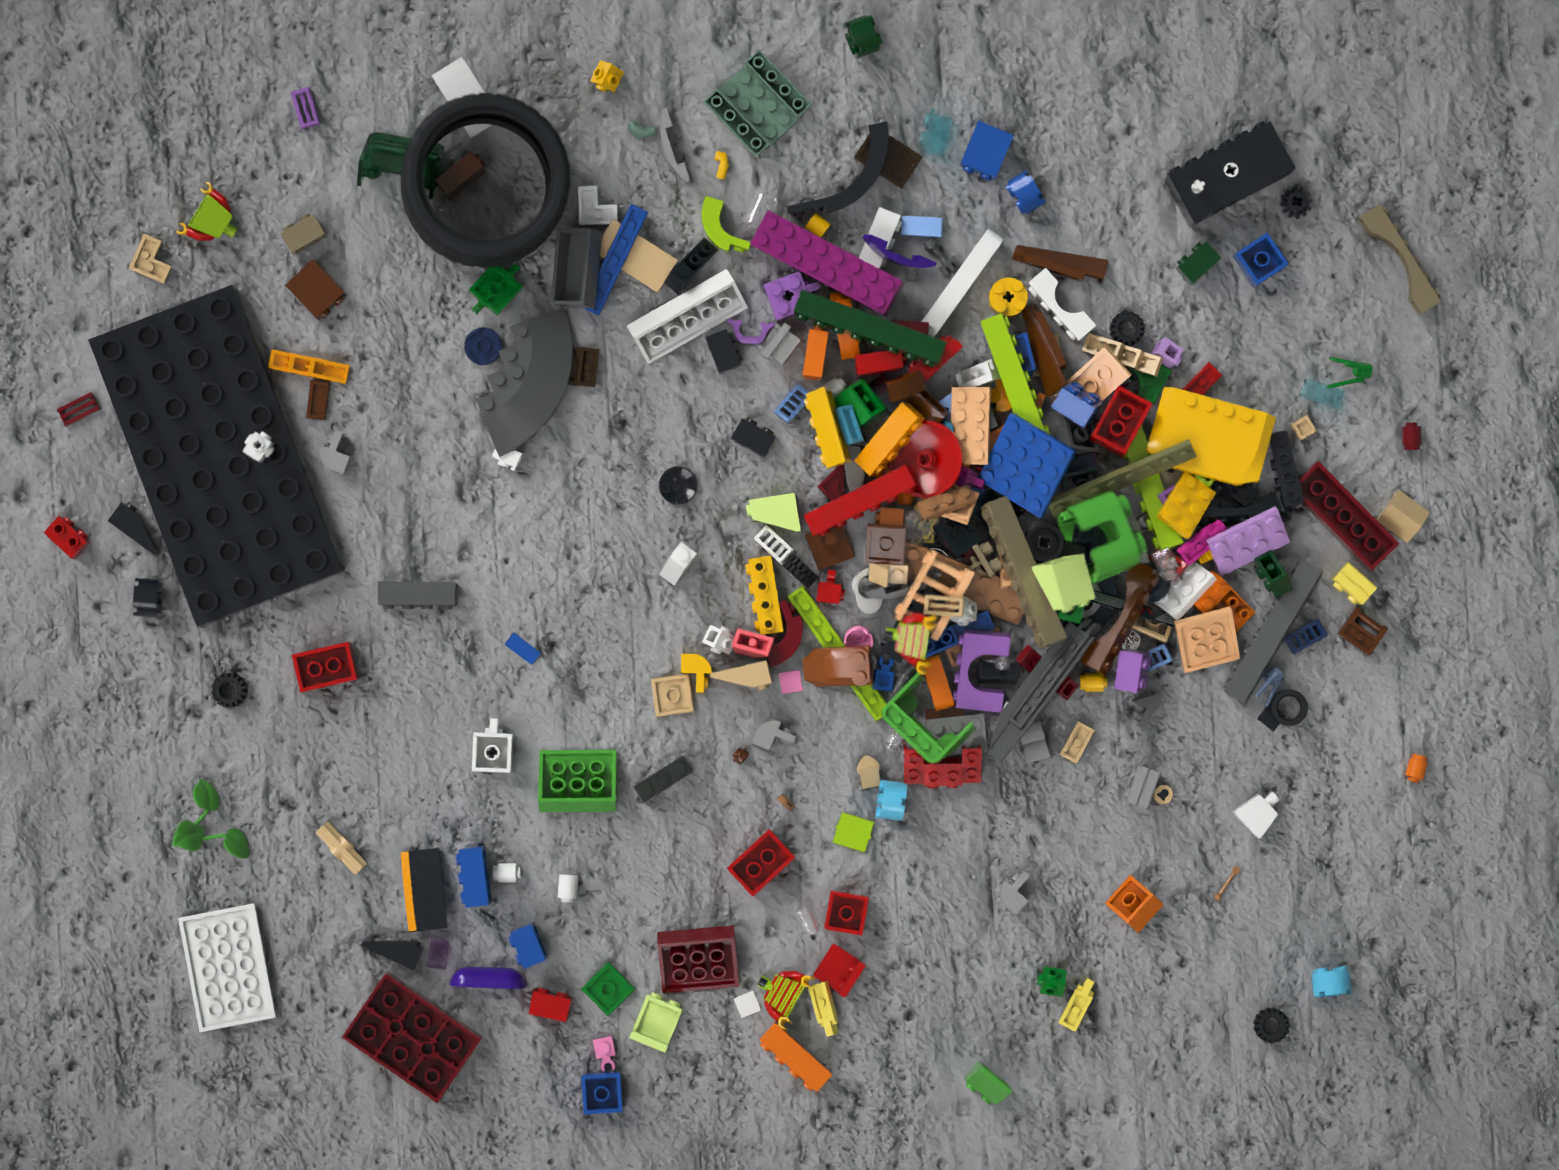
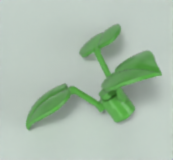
M199 780L193 789V798L200 808H205V811L196 822L192 823L189 820H184L178 825L172 846L194 852L201 848L202 841L224 837L223 845L230 854L241 859L248 858L249 846L247 838L237 828L229 829L227 834L203 836L204 829L198 824L208 814L209 809L212 811L218 809L220 799L217 791L210 783L205 780Z

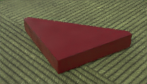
M844 465L837 466L817 486L830 501L844 495Z

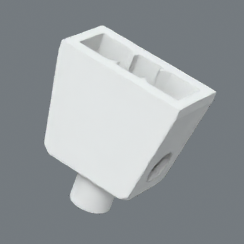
M1273 792L1265 799L1257 794L1234 809L1232 813L1256 838L1260 839L1277 817L1278 813L1272 807L1280 799Z

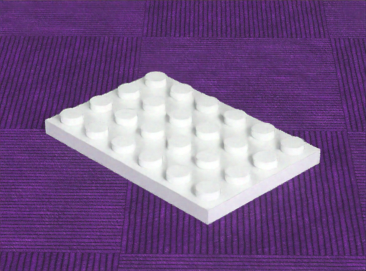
M255 903L178 918L199 1032L275 1018L276 1011Z

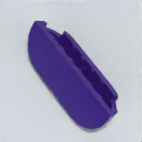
M462 967L452 975L449 983L450 986L527 988L526 980L522 974L516 969L506 967Z

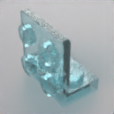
M931 108L930 113L926 112L923 127L927 129L926 132L922 131L919 146H922V152L944 156L952 118L934 114L935 109Z

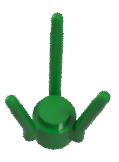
M1329 357L1331 361L1343 363L1344 366L1353 368V375L1357 378L1327 385L1328 389L1357 382L1364 383L1365 378L1369 379L1372 376V365L1369 363Z

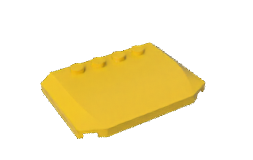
M1164 387L1146 452L1153 455L1189 439L1197 457L1172 467L1173 469L1235 486L1251 482L1257 483L1259 482L1276 417L1266 412L1178 388Z

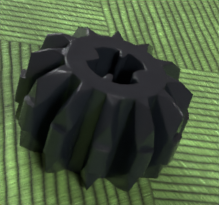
M1296 186L1292 187V192L1286 189V195H1281L1280 197L1285 202H1281L1279 206L1286 207L1282 211L1283 214L1287 211L1290 212L1288 218H1291L1293 214H1295L1296 219L1300 218V214L1305 217L1307 215L1305 210L1310 211L1312 208L1308 204L1312 203L1313 200L1306 199L1310 193L1306 192L1303 194V187L1298 192ZM1294 200H1295V201H1296V200H1299V201H1300V203H1299L1298 205H1295V206H1294V205L1292 204V202H1293Z

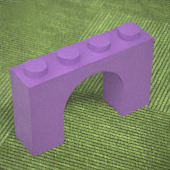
M963 629V634H959L958 646H961V652L957 653L956 664L959 665V669L954 674V683H957L956 691H952L956 708L1002 712L1003 690L984 688L973 684L968 678V668L971 662L981 655L1009 656L1011 640L1009 633Z

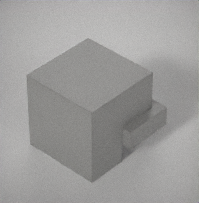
M786 323L782 327L775 324L772 331L758 347V350L762 352L764 358L767 360L770 358L783 367L800 345L801 340L789 332L791 327Z

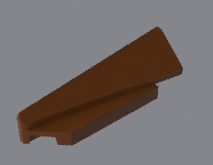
M1022 245L1016 246L1012 260L1043 270L1046 268L1049 272L1079 282L1083 281L1084 276L1102 281L1108 266L1107 259Z

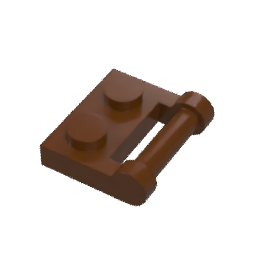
M1356 606L1337 634L1367 656H1370L1387 632L1388 627L1380 625L1363 613L1361 608ZM1356 617L1376 630V636L1355 623Z

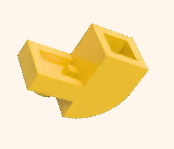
M681 654V673H696V693H704V689H708V677H704V673H712L709 662L697 654Z

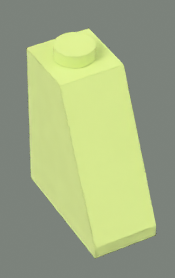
M795 493L749 500L750 504L746 505L747 515L752 516L754 521L794 532H801Z

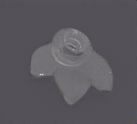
M1010 653L1009 656L983 655L982 659L985 662L994 663L997 669H1009L1012 662H1017L1015 659L1018 655H1010Z

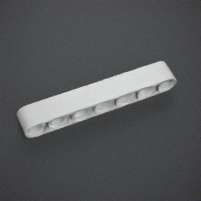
M989 228L922 320V322H929V336H936L1004 241L1003 238Z

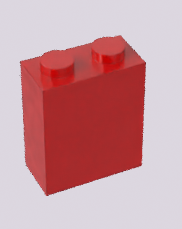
M887 351L856 355L854 358L857 378L903 371L904 366L907 364L905 355L901 353L895 355Z

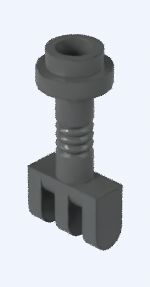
M930 237L923 244L925 246L924 249L926 251L930 249L943 264L939 270L946 278H949L950 274L946 269L948 268L954 273L956 269L952 264L954 263L958 268L962 265L954 256L948 259L937 247L936 243L938 241L936 238Z

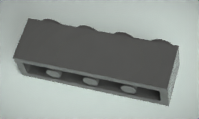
M378 582V605H383V609H394V605H402V609H413L414 606H421V609H433V606H440V609H452V606H457V583Z

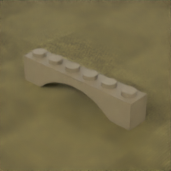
M1379 204L1357 219L1367 235L1386 243L1401 259L1408 277V301L1417 315H1420L1441 302L1439 299L1441 296L1438 290L1430 285L1428 274L1420 269L1418 258L1410 253L1408 242L1400 237L1398 226L1390 221L1388 210Z

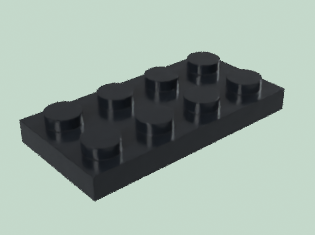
M992 489L978 497L968 525L946 518L933 527V530L954 559L991 536L987 522L982 517L981 507L990 501L998 499Z

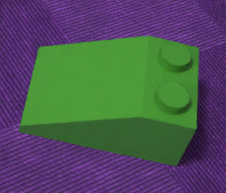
M980 1061L976 1063L965 1077L966 1086L974 1093L976 1090L982 1094L981 1098L989 1105L991 1102L995 1105L1012 1092V1089L1005 1081Z

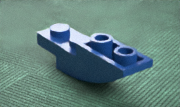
M988 611L978 614L977 621L971 622L969 625L960 626L957 623L945 628L938 641L929 637L926 657L957 645L959 634H963V629L980 631L994 629L995 627Z

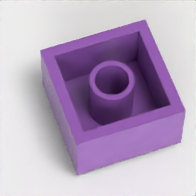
M1129 648L1120 650L1114 689L1137 693L1144 690V687H1147L1149 676H1146V673L1152 661V657H1149L1150 652Z

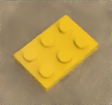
M1182 472L1156 517L1185 539H1188L1216 492L1192 474Z

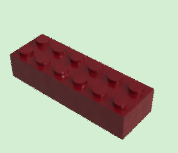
M1319 461L1315 462L1299 478L1304 499L1303 505L1367 571H1372L1399 545V542Z

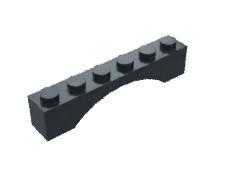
M1270 492L1265 498L1246 507L1219 508L1209 505L1197 526L1204 528L1218 519L1225 526L1239 524L1274 506L1278 509L1282 522L1291 520L1292 507H1285L1282 492Z

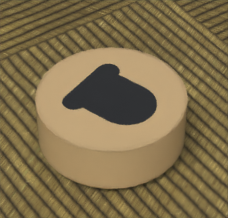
M1159 785L1155 788L1153 797L1156 802L1167 804L1172 800L1173 792L1169 786Z

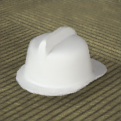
M869 568L858 572L853 578L852 590L856 594V601L860 610L864 613L872 614L881 607L883 599L866 596L865 586L874 584L868 581Z

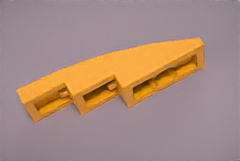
M271 349L267 368L346 384L350 365Z

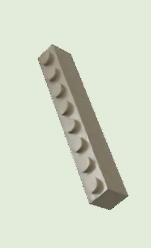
M1005 496L986 503L981 507L982 517L987 522L989 533L994 539L997 552L1003 560L1004 569L1008 573L1010 580H1012L1011 586L1018 596L1019 605L1026 615V622L1031 627L1035 643L1039 649L1059 643L1067 638L1056 610H1053L1032 571V566H1035L1036 562L1010 500Z

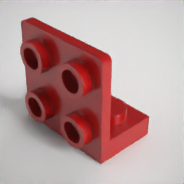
M832 944L813 973V976L821 982L828 981L829 987L846 998L866 964L836 944Z

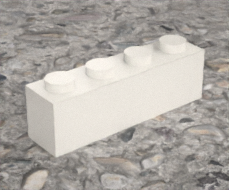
M879 207L868 235H873L887 241L886 249L891 250L895 239L892 238L895 231L899 232L902 221L899 220L901 215ZM865 242L859 258L879 269L880 267L884 268L887 260L876 254Z

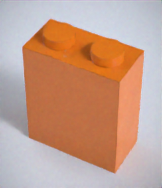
M814 327L809 329L803 379L822 380L828 332L823 328Z

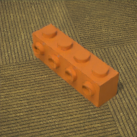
M775 1021L759 1038L762 1042L760 1046L767 1052L771 1050L776 1055L774 1059L782 1066L785 1063L790 1068L788 1071L795 1078H802L805 1081L803 1085L808 1090L812 1091L814 1089L818 1092L832 1076V1072L789 1033L779 1027Z

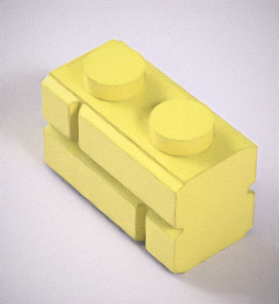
M1349 562L1345 563L1331 579L1334 582L1332 586L1340 593L1344 591L1349 595L1347 599L1354 605L1357 603L1363 605L1377 589L1371 581Z

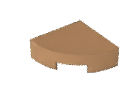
M783 794L777 798L789 811L795 808V805Z

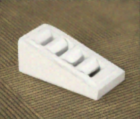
M767 524L754 537L782 566L792 554L796 553ZM770 532L771 535L765 542H762L761 540ZM774 538H776L777 540L770 547H768V544ZM781 543L782 546L774 553L773 551ZM786 548H787L788 550H787V551L782 555V557L780 558L779 556H780V555L786 550Z

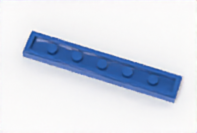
M634 204L630 205L598 272L595 309H584L598 316L600 315L649 213L648 211Z

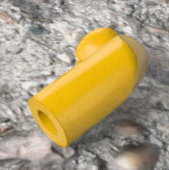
M716 151L714 159L720 161L716 177L725 179L729 168L728 155L724 151Z

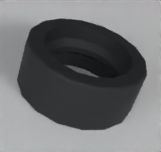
M1282 690L1278 692L1270 703V713L1273 719L1285 726L1301 723L1308 712V703L1305 697L1295 690ZM1284 697H1294L1300 704L1299 714L1293 719L1283 718L1278 712L1279 701Z

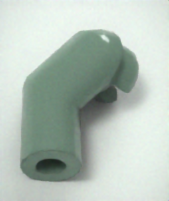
M631 121L628 124V131L638 139L656 135L654 125L643 128L636 121Z

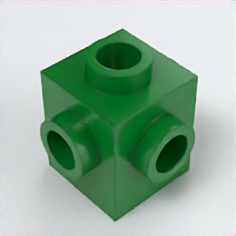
M1044 966L1042 974H1038L1037 985H1040V994L1063 997L1067 970Z

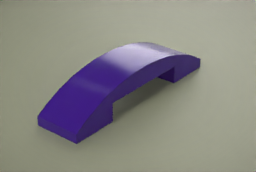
M864 234L863 236L866 244L876 254L891 263L914 268H929L937 264V262L919 255H913L910 260L887 250V241L873 235Z

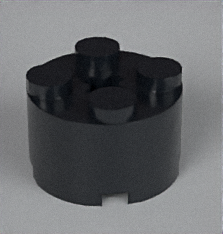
M1041 523L1035 525L1025 536L1036 562L1044 563L1053 560L1060 555L1063 549V535L1057 527L1051 524ZM1040 538L1048 540L1047 548L1039 545L1041 542Z
M135 578L138 586L134 585L133 607L137 608V612H133V616L157 617L158 614H162V602H159V594L163 595V583L159 579Z

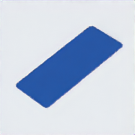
M515 633L505 643L508 648L531 665L540 655L538 650Z

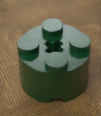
M863 15L843 23V29L847 28L848 31L845 34L847 44L851 53L857 54L855 56L856 59L879 51L880 44H882L880 34L875 32V22L871 15Z

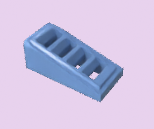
M799 383L774 411L788 425L805 405L804 399L795 392L799 390L805 396L809 393ZM794 396L801 402L800 405L795 403L791 397ZM789 402L796 409L793 411L790 407L786 405V403ZM784 407L791 415H786L781 409Z
M1167 643L1147 651L1150 652L1149 657H1152L1151 663L1153 665L1147 668V672L1175 660ZM1161 649H1163L1166 655V660L1163 659V656L1160 652ZM1154 652L1156 653L1160 661V663L1158 664L1152 654Z

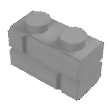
M1137 765V768H1133L1130 774V779H1132L1130 787L1126 786L1123 797H1126L1125 802L1148 809L1161 773Z

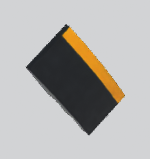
M433 848L401 852L409 933L448 928L440 849Z

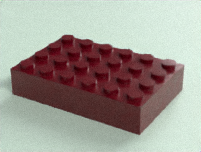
M386 972L341 1038L438 1103L483 1036L391 973Z

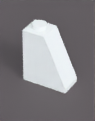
M681 542L669 557L659 575L675 586L698 556L697 553Z

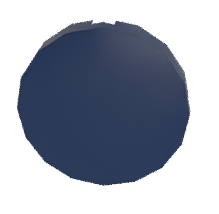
M479 327L467 335L464 349L467 357L473 363L482 366L496 362L500 357L498 351L502 350L503 346L500 336L494 330Z

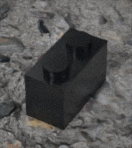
M727 329L705 337L719 374L741 366L740 361H743L740 351H735L733 344L736 341L732 332L728 333Z
M748 417L746 420L742 418L731 440L765 458L776 439L773 436L774 432L766 427L763 429L757 427V422Z

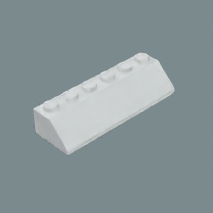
M727 269L630 323L627 325V328L645 360L650 364L748 307L735 281Z

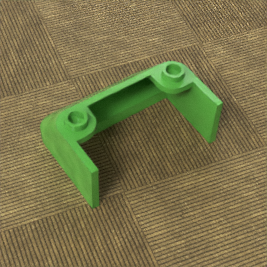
M917 672L883 708L882 717L925 760L934 764L956 751L976 730V727L970 722L958 736L946 733L939 740L934 737L912 715L918 707V700L912 692L924 680L923 676Z

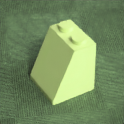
M1084 554L1062 556L1032 566V571L1053 610L1068 612L1073 610L1075 605H1078V607L1086 606L1090 600L1096 599Z

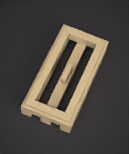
M925 595L924 614L963 617L965 598ZM929 599L960 601V605L929 603ZM928 608L959 609V613L928 611Z

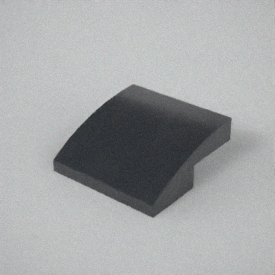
M1217 481L1211 488L1216 494L1209 505L1219 508L1246 507L1257 495V492L1246 483L1235 486Z

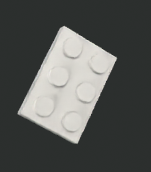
M1194 561L1175 580H1170L1168 593L1154 603L1172 618L1179 620L1217 579Z

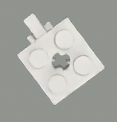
M490 718V728H485V733L474 732L472 771L512 772L514 734H503V729H498L499 719ZM492 747H495V750L498 751L494 758L488 755V750H492Z

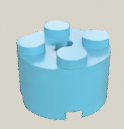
M880 779L879 791L882 792L877 793L876 804L880 805V807H876L875 818L902 821L907 795V783Z
M1347 966L1332 968V971H1328V968L1313 970L1311 974L1313 997L1352 994L1350 970L1347 969Z

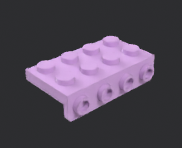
M1276 506L1206 540L1215 562L1214 566L1221 576L1249 564L1255 558L1270 550L1274 551L1290 543Z

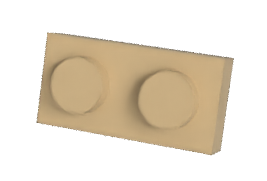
M1077 721L1059 755L1077 764L1095 730Z

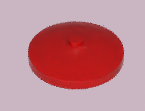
M923 421L922 427L910 436L909 443L901 447L898 451V456L888 463L889 471L892 472L909 464L919 484L914 487L916 491L909 495L919 498H930L949 491L958 481L964 465L963 448L958 437L950 428L938 422Z

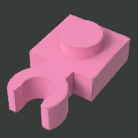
M612 1036L593 1039L596 1059L602 1058L603 1060L600 1066L602 1072L605 1071L604 1065L606 1063H610L612 1070H614L615 1062L610 1057L616 1055Z

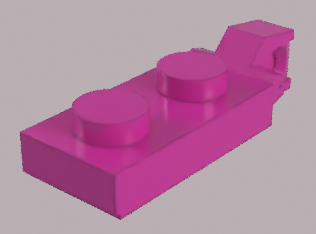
M1218 519L1199 531L1177 549V552L1183 561L1190 566L1209 550L1206 540L1227 530V528Z

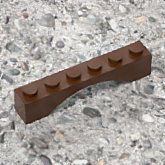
M1139 563L1128 571L1126 575L1127 594L1121 615L1115 625L1103 637L1090 644L1080 660L1083 665L1104 676L1112 669L1115 657L1122 650V645L1130 635L1134 622L1140 617L1142 607L1148 602L1153 587L1159 581L1160 574L1155 569Z

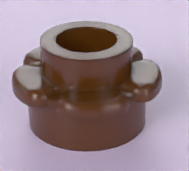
M741 748L737 749L732 755L734 757L733 762L741 765L750 755L746 751L747 748L743 750Z

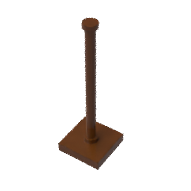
M835 526L829 529L830 533L823 537H820L819 534L813 536L812 532L805 534L818 571L854 558L843 527L837 529Z

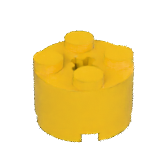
M1009 277L998 280L992 286L988 295L990 309L996 315L1002 313L1003 317L1007 316L1008 318H1013L1020 314L1028 300V293L1020 280ZM1006 294L1012 296L1010 302H1007V299H1003Z

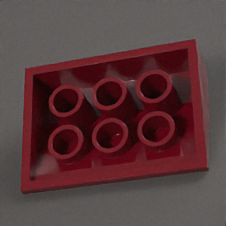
M734 925L657 932L662 993L739 987Z

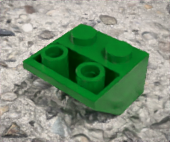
M864 379L849 386L834 398L836 408L852 404L860 429L877 420L885 410V407Z

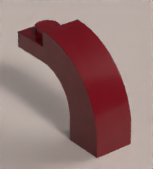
M786 600L779 602V605L787 623V632L784 639L771 648L769 657H767L771 668L787 661L795 653L802 639L803 624L801 616H792L795 613L792 603H787Z
M1026 645L1015 660L1030 673L1042 656L1032 647ZM1067 676L1055 693L1068 701L1079 685Z

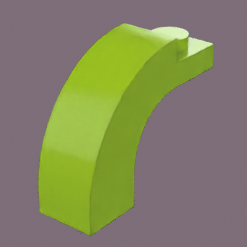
M705 196L701 215L703 228L708 239L718 249L729 253L731 246L734 247V251L740 253L749 252L751 242L731 236L721 227L720 216L724 201Z

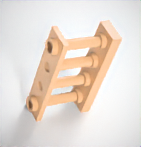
M931 550L930 553L927 552L922 560L924 565L903 603H899L894 611L896 614L895 618L901 621L903 616L906 617L913 614L912 611L907 609L912 599L925 605V596L917 593L921 582L944 593L947 597L962 598L975 573L967 568L964 571H958L936 559V551ZM933 565L955 577L956 581H958L955 588H949L927 576L926 573L930 566ZM959 601L946 602L949 605H958ZM929 607L932 610L939 612L953 613L955 610L950 608ZM939 616L936 622L933 621L932 623L937 626L930 629L929 637L938 641L951 616Z

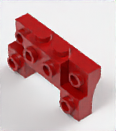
M950 335L946 338L942 336L940 340L946 341L947 347L940 366L931 368L925 366L923 361L918 362L916 360L908 366L910 370L907 374L921 370L925 384L963 346L956 338L953 339ZM900 375L895 380L903 378V376Z
M962 745V759L961 757L944 758L934 764L925 760L915 749H908L907 746H904V783L923 784L931 789L938 788L939 786L957 788L962 786V783H981V745H977V748H966L965 745Z

